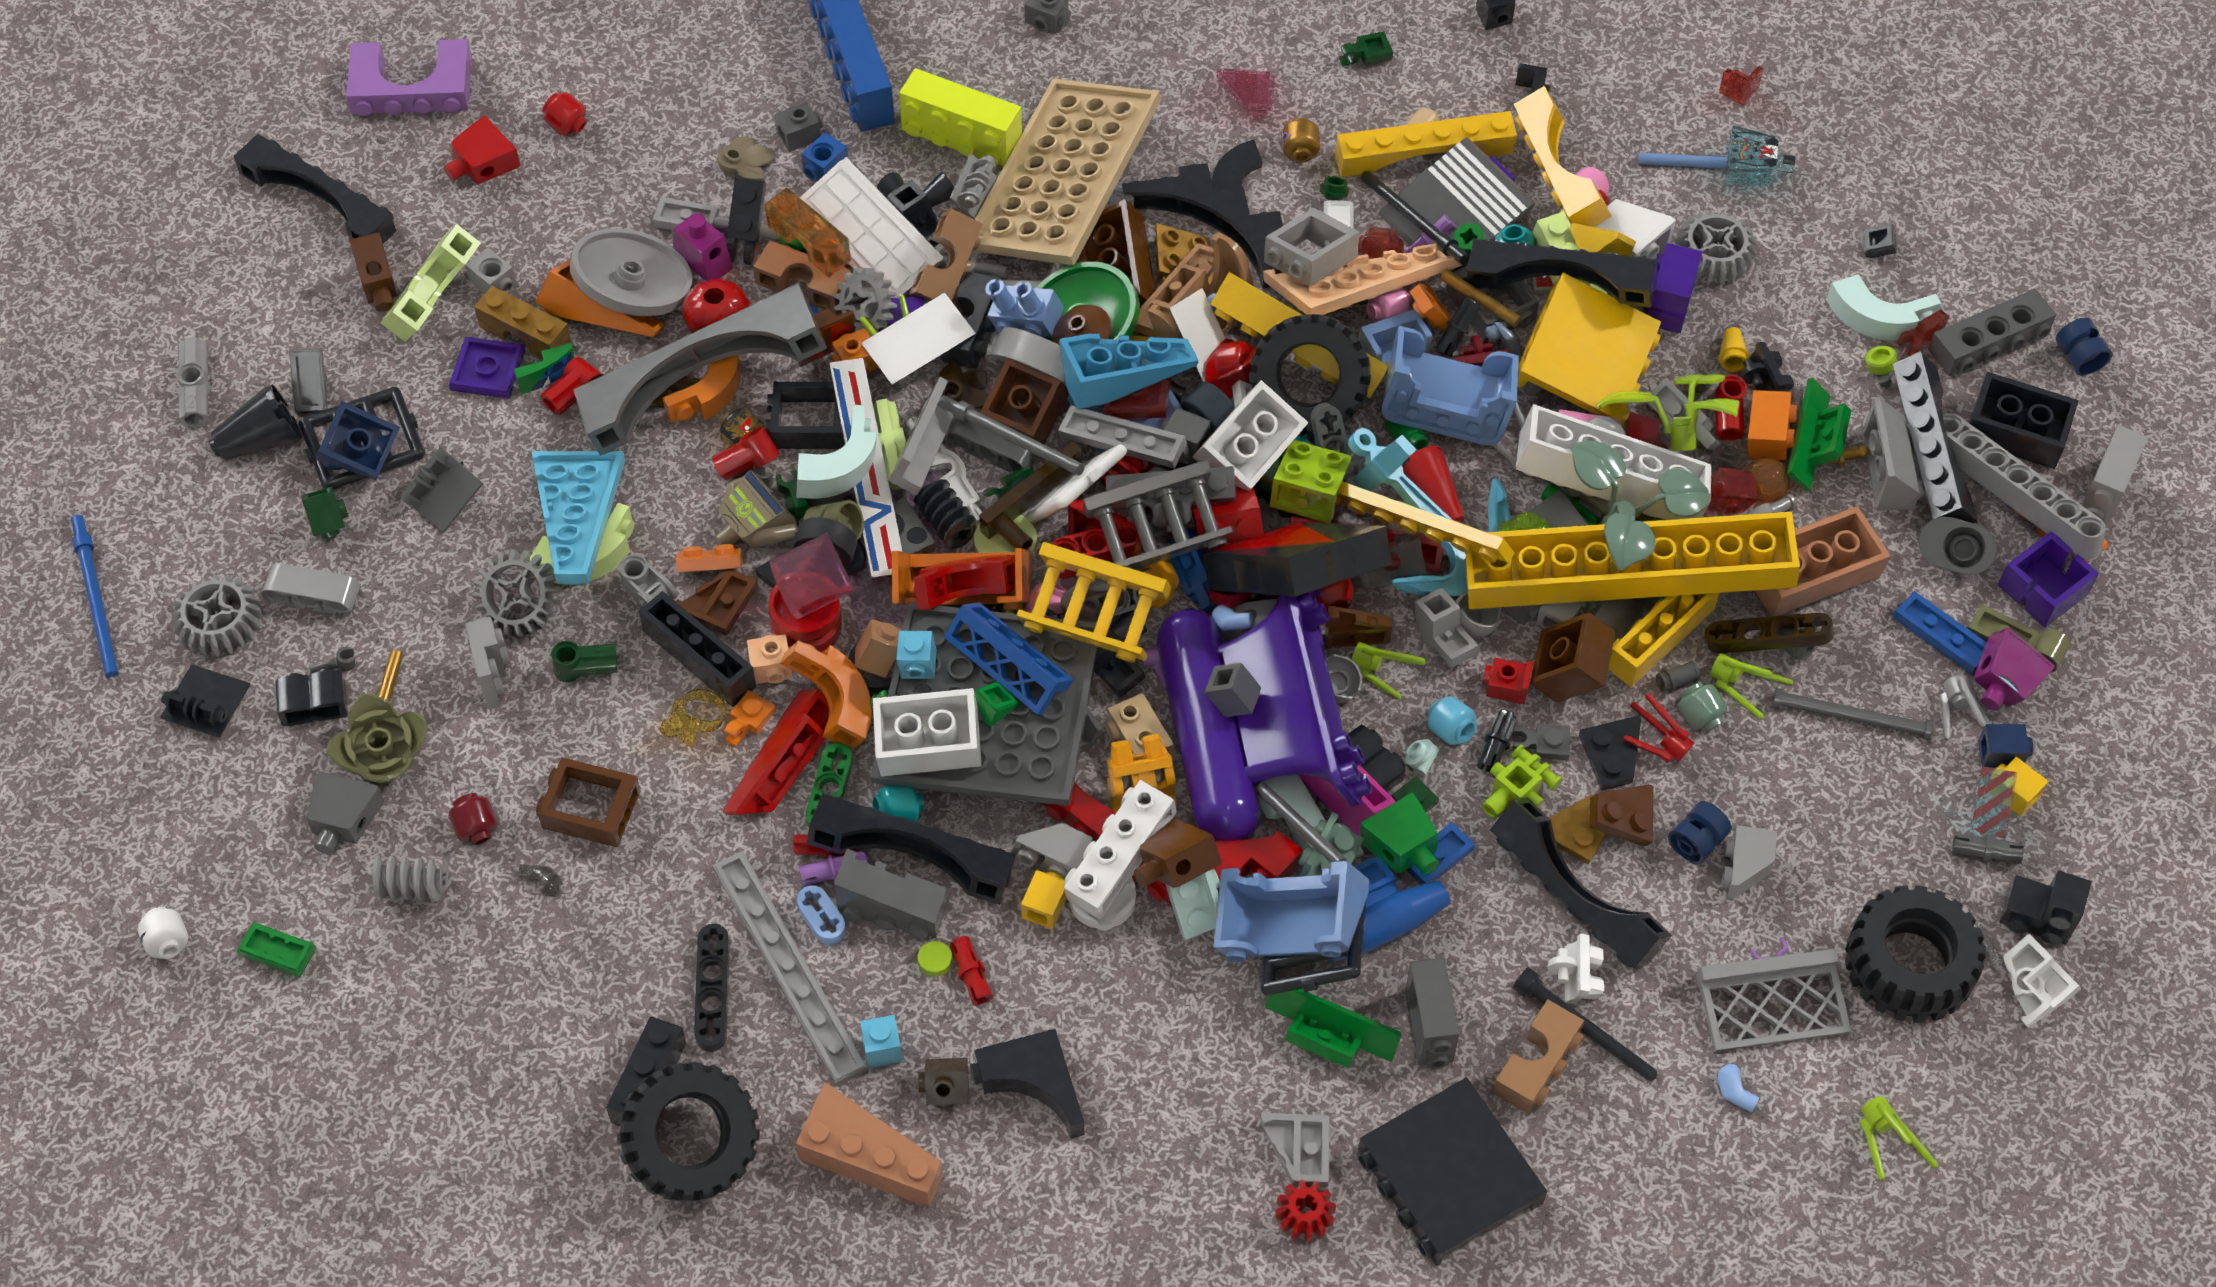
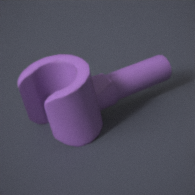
M1155 647L1144 649L1147 654L1146 661H1143L1144 668L1154 666L1163 690H1167L1158 649Z

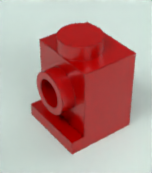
M1494 657L1493 666L1486 665L1482 684L1488 685L1486 697L1525 705L1534 662L1527 661V664Z

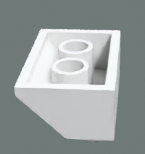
M1261 380L1194 454L1193 458L1198 462L1208 460L1210 468L1234 466L1235 485L1250 491L1308 422Z

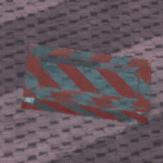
M1982 766L1971 826L1972 833L1992 835L2000 838L2007 837L2017 772Z

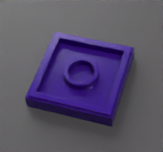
M465 336L449 382V389L451 391L510 399L516 381L514 369L521 366L526 350L525 345Z

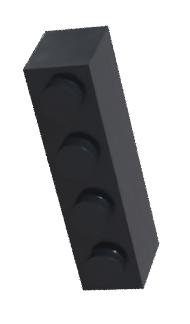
M661 591L639 610L643 632L729 705L734 707L748 690L752 691L756 688L753 666L666 593Z

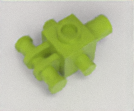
M1519 745L1511 755L1514 761L1506 768L1499 762L1491 768L1490 772L1495 776L1492 795L1482 803V809L1487 816L1496 819L1513 800L1522 798L1530 799L1539 808L1544 802V799L1539 796L1542 781L1549 786L1551 791H1554L1561 784L1563 778L1554 774L1551 771V765L1547 762L1539 763L1541 760L1540 756L1536 753L1531 755L1525 750L1523 745Z

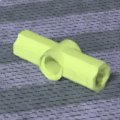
M887 399L877 400L873 405L889 487L894 490L902 489V487L889 481L906 444L903 427H900L898 409L895 402L888 401Z

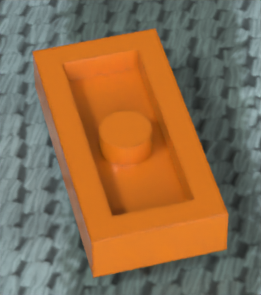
M732 544L717 545L714 550H702V547L699 546L683 548V552H678L676 557L677 572L741 568L742 548H734Z

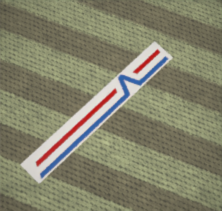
M859 358L831 362L829 364L845 444L851 436L853 405L865 406V418L871 419L870 432H877L873 464L866 476L854 486L857 505L860 507L864 519L863 536L871 576L873 578L892 575V551L902 552L864 360Z

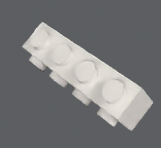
M1142 780L1137 783L1135 788L1130 787L1126 791L1121 801L1122 806L1115 815L1111 814L1106 819L1102 827L1103 833L1096 842L1092 841L1087 846L1083 854L1084 860L1077 869H1071L1064 880L1067 900L1102 920L1134 874V870L1142 863L1143 860L1139 852L1140 845L1170 822L1177 813L1174 799Z

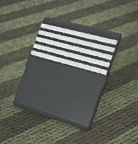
M1469 138L1461 140L1431 167L1426 168L1410 185L1398 194L1399 197L1433 225L1446 214L1449 217V221L1452 220L1457 228L1465 223H1474L1482 228L1484 239L1494 240L1498 232L1508 225L1515 224L1536 204ZM1389 203L1380 209L1378 214L1410 246L1422 236V231ZM1456 230L1450 234L1453 238ZM1465 265L1459 266V267L1455 268L1454 270H1457V269H1459V268H1461V267H1463V266H1465Z

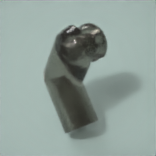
M520 864L519 881L543 884L542 893L544 896L557 897L560 895V885H563L562 878L551 867Z

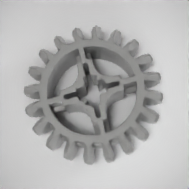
M1711 209L1707 215L1699 211L1696 218L1690 216L1686 223H1683L1675 240L1676 245L1695 250L1699 249L1696 247L1694 240L1699 244V251L1703 252L1696 280L1704 276L1707 277L1708 284L1713 278L1717 279L1720 285L1725 281V278L1733 283L1737 276L1742 278L1746 271H1749L1757 254V237L1753 236V228L1746 227L1745 220L1737 221L1735 214L1730 217L1726 216L1724 210L1720 214H1715Z
M510 549L509 558L504 552H498L497 559L499 564L491 558L487 559L486 563L490 570L488 571L484 568L478 570V573L484 577V580H474L473 582L474 586L481 587V593L475 592L472 594L473 599H482V603L475 607L476 611L486 610L487 613L483 617L494 619V629L503 626L504 635H511L514 629L516 636H523L525 628L530 634L536 633L535 622L539 626L545 627L547 622L543 615L548 617L555 616V612L549 609L550 604H560V600L552 599V593L561 592V587H551V582L556 581L555 574L546 575L552 565L545 563L539 567L542 556L535 555L530 560L531 554L528 550H523L520 558L517 549ZM514 566L525 567L524 572L518 574L512 581L500 577V574L508 568ZM533 575H535L540 585L539 600L531 591V585L534 581ZM520 584L519 592L526 599L514 598L515 594L507 586L519 587ZM494 585L502 594V601L499 605L501 607L500 610L497 608L493 597ZM523 604L534 609L531 614L522 619L514 620L508 618L511 611H515L519 605Z
M214 574L210 581L201 577V584L197 586L189 583L190 591L180 592L179 597L181 601L174 602L173 608L175 611L171 613L173 630L181 644L185 647L188 646L194 654L200 650L201 654L207 657L211 650H213L214 655L219 658L223 649L232 654V646L237 644L244 648L245 642L243 639L254 640L253 630L260 629L259 619L262 618V612L258 597L255 596L249 584L245 585L240 578L233 581L232 577L228 574L222 580L216 574ZM230 600L240 604V610L230 606ZM193 620H198L200 624H203V629L194 627L192 625Z

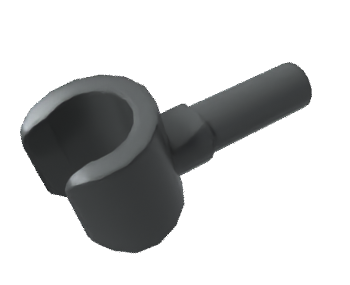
M342 647L337 651L335 659L309 666L310 672L315 673L325 668H339L341 671H350L355 667V659H343L353 657L354 651L351 647Z

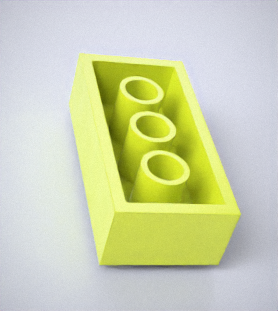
M917 68L913 70L899 92L902 130L912 137L920 136L931 140L937 146H947L958 150L964 156H969L972 153L977 158H984L985 155H989L995 159L996 166L1004 167L1022 135L1021 106Z

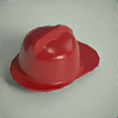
M1224 339L1205 363V382L1218 387L1229 399L1233 398L1232 386L1239 380L1246 383L1249 382V373H1251L1252 366L1250 362L1257 346L1252 347L1245 341Z

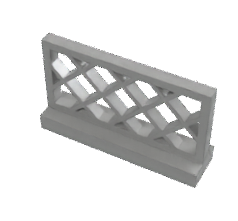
M1836 948L1700 967L1694 977L1697 988L1701 990L1714 1051L1718 1052L1851 1033L1836 964L1839 962ZM1829 976L1831 991L1827 997H1824L1809 986L1814 977ZM1809 978L1806 983L1800 979ZM1782 981H1790L1801 989L1793 1002L1776 991V988ZM1768 983H1775L1772 988L1767 985ZM1756 985L1768 993L1759 1007L1742 996L1747 986ZM1742 987L1739 992L1732 989ZM1723 990L1734 998L1726 1011L1713 1003L1710 991ZM1804 992L1822 1003L1814 1016L1796 1005ZM1771 996L1788 1007L1780 1021L1763 1010ZM1832 996L1834 997V1002H1835V1003H1833L1832 1001H1830V998H1831ZM1737 1001L1755 1012L1746 1026L1729 1015ZM1825 1006L1838 1014L1840 1026L1829 1028L1817 1020ZM1791 1011L1809 1022L1803 1031L1794 1032L1783 1024ZM1715 1013L1721 1017L1718 1022ZM1758 1015L1775 1026L1770 1036L1761 1037L1749 1029ZM1724 1020L1741 1031L1735 1041L1721 1042L1718 1028ZM1812 1025L1819 1028L1815 1030H1809ZM1778 1030H1781L1782 1032L1785 1033V1034L1775 1035ZM1745 1034L1751 1037L1750 1039L1741 1040Z

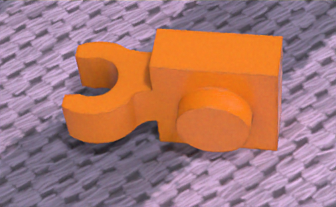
M748 690L730 712V720L732 721L724 729V733L728 734L725 741L737 747L749 730L758 735L775 713L776 705Z

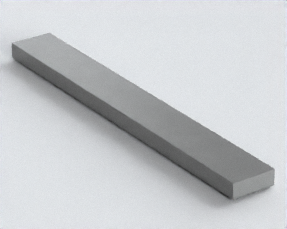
M738 852L712 865L719 881L835 1086L866 1072L867 1067L744 852Z

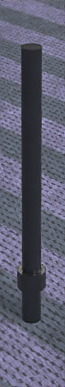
M1370 171L1363 172L1361 180L1437 244L1438 250L1446 256L1453 257L1461 265L1469 261L1470 256L1459 247L1458 242L1451 235L1443 234Z

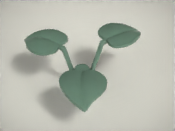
M1596 441L1578 442L1570 447L1575 472L1587 487L1595 490H1605L1612 485L1611 497L1607 503L1610 510L1603 517L1602 524H1605L1604 534L1609 553L1619 571L1646 559L1654 551L1656 541L1651 528L1644 522L1635 521V518L1643 511L1664 499L1666 510L1670 514L1677 517H1690L1701 512L1710 501L1708 488L1695 475L1684 469L1673 468L1665 471L1658 480V486L1662 493L1657 494L1635 509L1634 505L1628 501H1616L1619 483L1616 479L1621 478L1625 474L1626 466L1624 460L1614 448Z

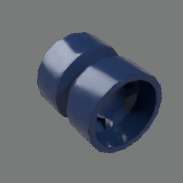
M2088 317L2079 318L2068 323L2056 335L2057 344L2064 355L2069 354L2068 361L2079 376L2099 371L2109 363L2113 356L2111 349L2105 340L2100 337L2098 329Z
M1701 801L1690 810L1684 820L1680 821L1669 832L1668 840L1674 851L1691 864L1699 865L1713 852L1714 846L1719 845L1731 833V822L1717 806Z

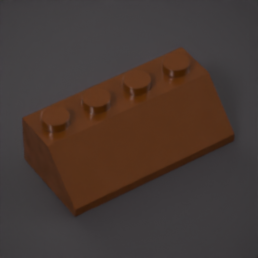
M1126 199L1105 208L1079 255L1080 263L1102 262L1121 270L1134 286L1141 308L1156 291L1144 216Z

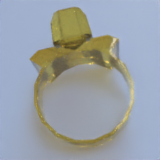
M690 690L685 693L683 699L675 697L669 717L661 723L660 732L666 738L679 736L688 747L693 748L699 731L711 732L721 727L727 713V705L723 698L710 690ZM692 700L712 703L719 708L722 717L712 721L691 717L686 713L684 704Z

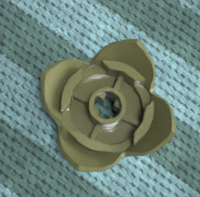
M363 692L351 706L348 714V729L344 732L336 733L330 739L326 752L335 764L347 772L360 775L365 780L374 783L389 782L397 779L413 765L414 757L425 742L427 721L417 712L408 711L399 714L392 704L383 697ZM384 742L385 745L383 747L377 748L378 743Z

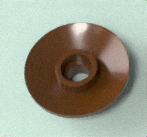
M1077 306L1066 312L1058 320L1053 331V342L1059 345L1060 339L1085 334H1100V339H1109L1112 333L1111 318L1099 306Z

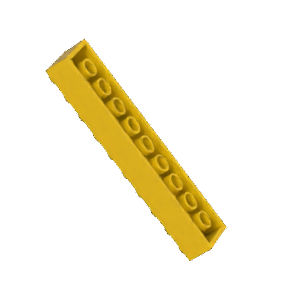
M1792 512L1645 521L1644 523L1651 528L1655 536L1656 545L1654 551L1646 559L1622 571L1617 569L1609 553L1604 534L1605 524L1487 532L1503 538L1515 553L1508 564L1500 560H1496L1495 563L1487 561L1479 556L1478 552L1472 550L1468 553L1464 552L1469 609L1797 588L1800 564Z

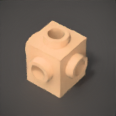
M769 634L762 638L747 640L750 665L753 666L756 684L766 682L780 683L786 679H793L791 669L780 664L784 653L792 647L787 645L786 634Z

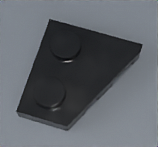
M1640 715L1580 730V740L1601 791L1633 783L1638 747L1625 742L1623 737L1628 735L1639 740Z

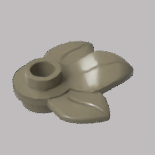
M747 136L733 139L729 144V148L722 149L717 156V162L722 172L728 175L738 174L743 179L762 181L765 178L761 168L770 164L775 159V155L770 149L761 145H755L754 139Z

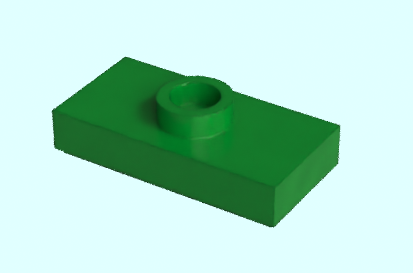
M253 922L236 951L241 957L300 978L316 951L314 943Z

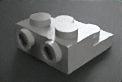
M480 617L472 622L465 623L481 689L488 709L501 706L498 695L505 694L501 677L507 676L505 665L511 662L501 628L494 629L491 617Z

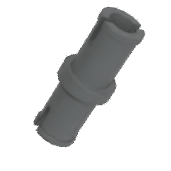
M1959 833L1954 834L1952 854L1983 857L1982 861L1990 862L1991 859L2017 862L2018 864L2022 863L2024 854L2023 842L1997 840L1992 835H1986L1983 838Z

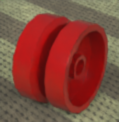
M797 573L785 577L774 586L769 595L768 603L772 634H786L788 647L800 641L812 645L821 653L830 645L833 646L841 634L842 627L840 597L835 586L828 579L814 573Z

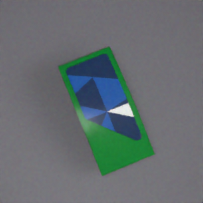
M571 343L541 351L543 361L514 369L521 395L540 389L563 376L564 368L575 358Z

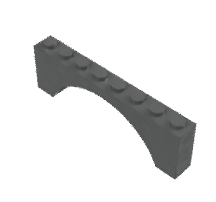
M796 284L574 389L586 433L599 455H603L629 442L636 423L649 405L661 393L684 376L705 365L735 355L760 352L784 355L799 362L827 349L812 309L799 284Z

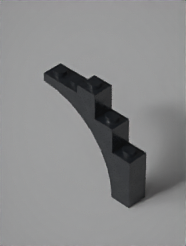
M1208 163L1178 167V176L1122 183V200L1126 199L1135 209L1170 211L1189 216L1214 227L1231 238L1241 247L1255 268L1262 288L1270 287L1264 282L1263 271L1274 269L1275 274L1283 273L1264 262L1266 236L1283 226L1280 211L1261 212L1250 215L1244 187L1225 188L1214 191Z

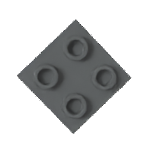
M439 447L436 452L433 451L431 453L432 457L426 465L419 468L421 471L413 476L415 479L406 489L403 488V494L400 499L416 508L444 533L483 483L442 447Z

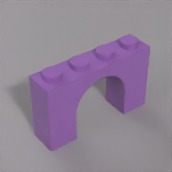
M468 39L439 40L435 70L427 79L413 85H396L384 79L385 57L380 42L351 43L346 92L351 114L368 116L374 113L397 115L402 112L426 114L430 111L455 113L459 110H469L472 54Z

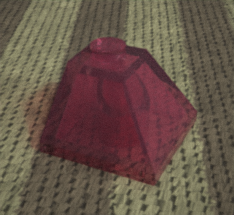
M1218 68L1216 75L1218 80L1243 109H1249V114L1266 116L1267 111H1273L1276 72Z
M828 533L769 561L782 597L790 613L796 619L855 591Z

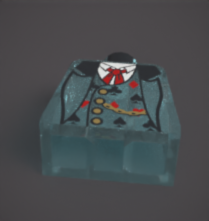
M1732 126L1728 142L1725 186H1773L1776 172L1793 173L1795 156L1779 154V138L1777 136L1739 126Z

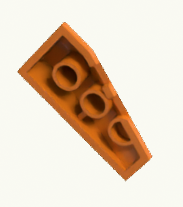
M571 258L549 271L535 303L543 307L546 313L552 316H560L566 319L650 337L656 336L665 327V324L655 316H636L617 312L592 300L573 280L570 272Z

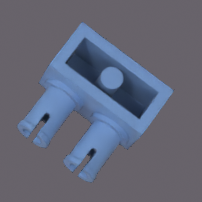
M993 279L986 285V293L993 301L988 318L998 333H1001L1005 327H1012L1040 337L1053 338L1055 325L1060 319L1064 308L1054 290L1032 288L1029 282L1025 284L1024 281L1017 283L1015 286H1005L1004 282L1000 279L998 282L997 279Z

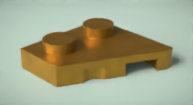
M1593 794L1549 817L1558 848L1588 865L1608 835L1607 833L1590 828V798L1594 796Z

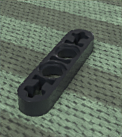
M714 923L704 926L700 930L697 940L694 1035L699 1048L708 1052L717 1051L726 1043L730 941L725 927ZM714 934L718 935L719 939L716 943L717 955L711 954L709 944L711 935ZM717 965L721 967V975L715 979L706 978L703 973L708 966ZM715 996L721 1000V1005L712 1011L704 1009L702 1007L703 1001L708 997ZM707 1019L714 1020L713 1025L717 1035H714L712 1041H707L705 1036L708 1033Z

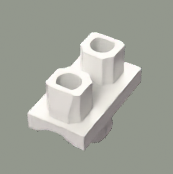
M1580 933L1577 936L1576 942L1558 949V957L1548 961V970L1558 975L1559 983L1565 984L1566 1003L1576 1004L1582 998L1596 1000L1604 992V980L1590 975V969L1597 970L1603 962V949L1590 944V935Z

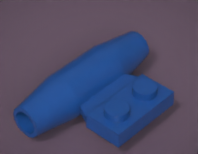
M1377 856L1354 866L1370 881L1369 893L1366 899L1362 954L1417 929L1450 905L1448 892L1439 880L1397 892L1395 876ZM1348 956L1330 959L1327 961L1332 963L1335 961L1348 958Z

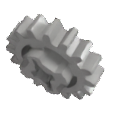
M854 268L853 273H845L844 279L846 282H838L837 284L841 289V293L834 294V298L840 300V304L834 307L835 310L842 311V314L848 311L854 312V330L856 331L865 328L860 321L861 316L868 320L877 333L878 329L887 328L885 320H893L894 318L889 311L892 308H897V304L891 302V298L896 295V292L889 291L888 289L892 284L891 280H883L884 273L875 272L874 268Z

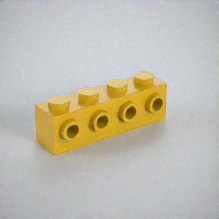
M1719 593L1667 596L1664 600H1659L1648 615L1643 619L1637 620L1622 639L1619 638L1613 643L1608 670L1632 688L1715 610Z

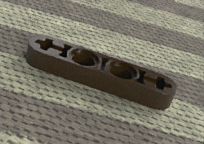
M1807 613L1716 621L1708 625L1704 634L1707 646L1712 652L1734 653L1821 646L1829 643L1834 638L1835 632L1829 615L1825 613ZM1785 627L1794 629V632L1789 636L1777 634L1780 629ZM1804 627V633H1801L1800 628ZM1817 627H1821V631L1815 632ZM1751 630L1761 631L1760 636L1757 638L1747 639L1744 637ZM1734 633H1737V634H1738V637H1739L1738 639H1734V638H1735V634H1734ZM1719 635H1723L1722 639L1717 640Z

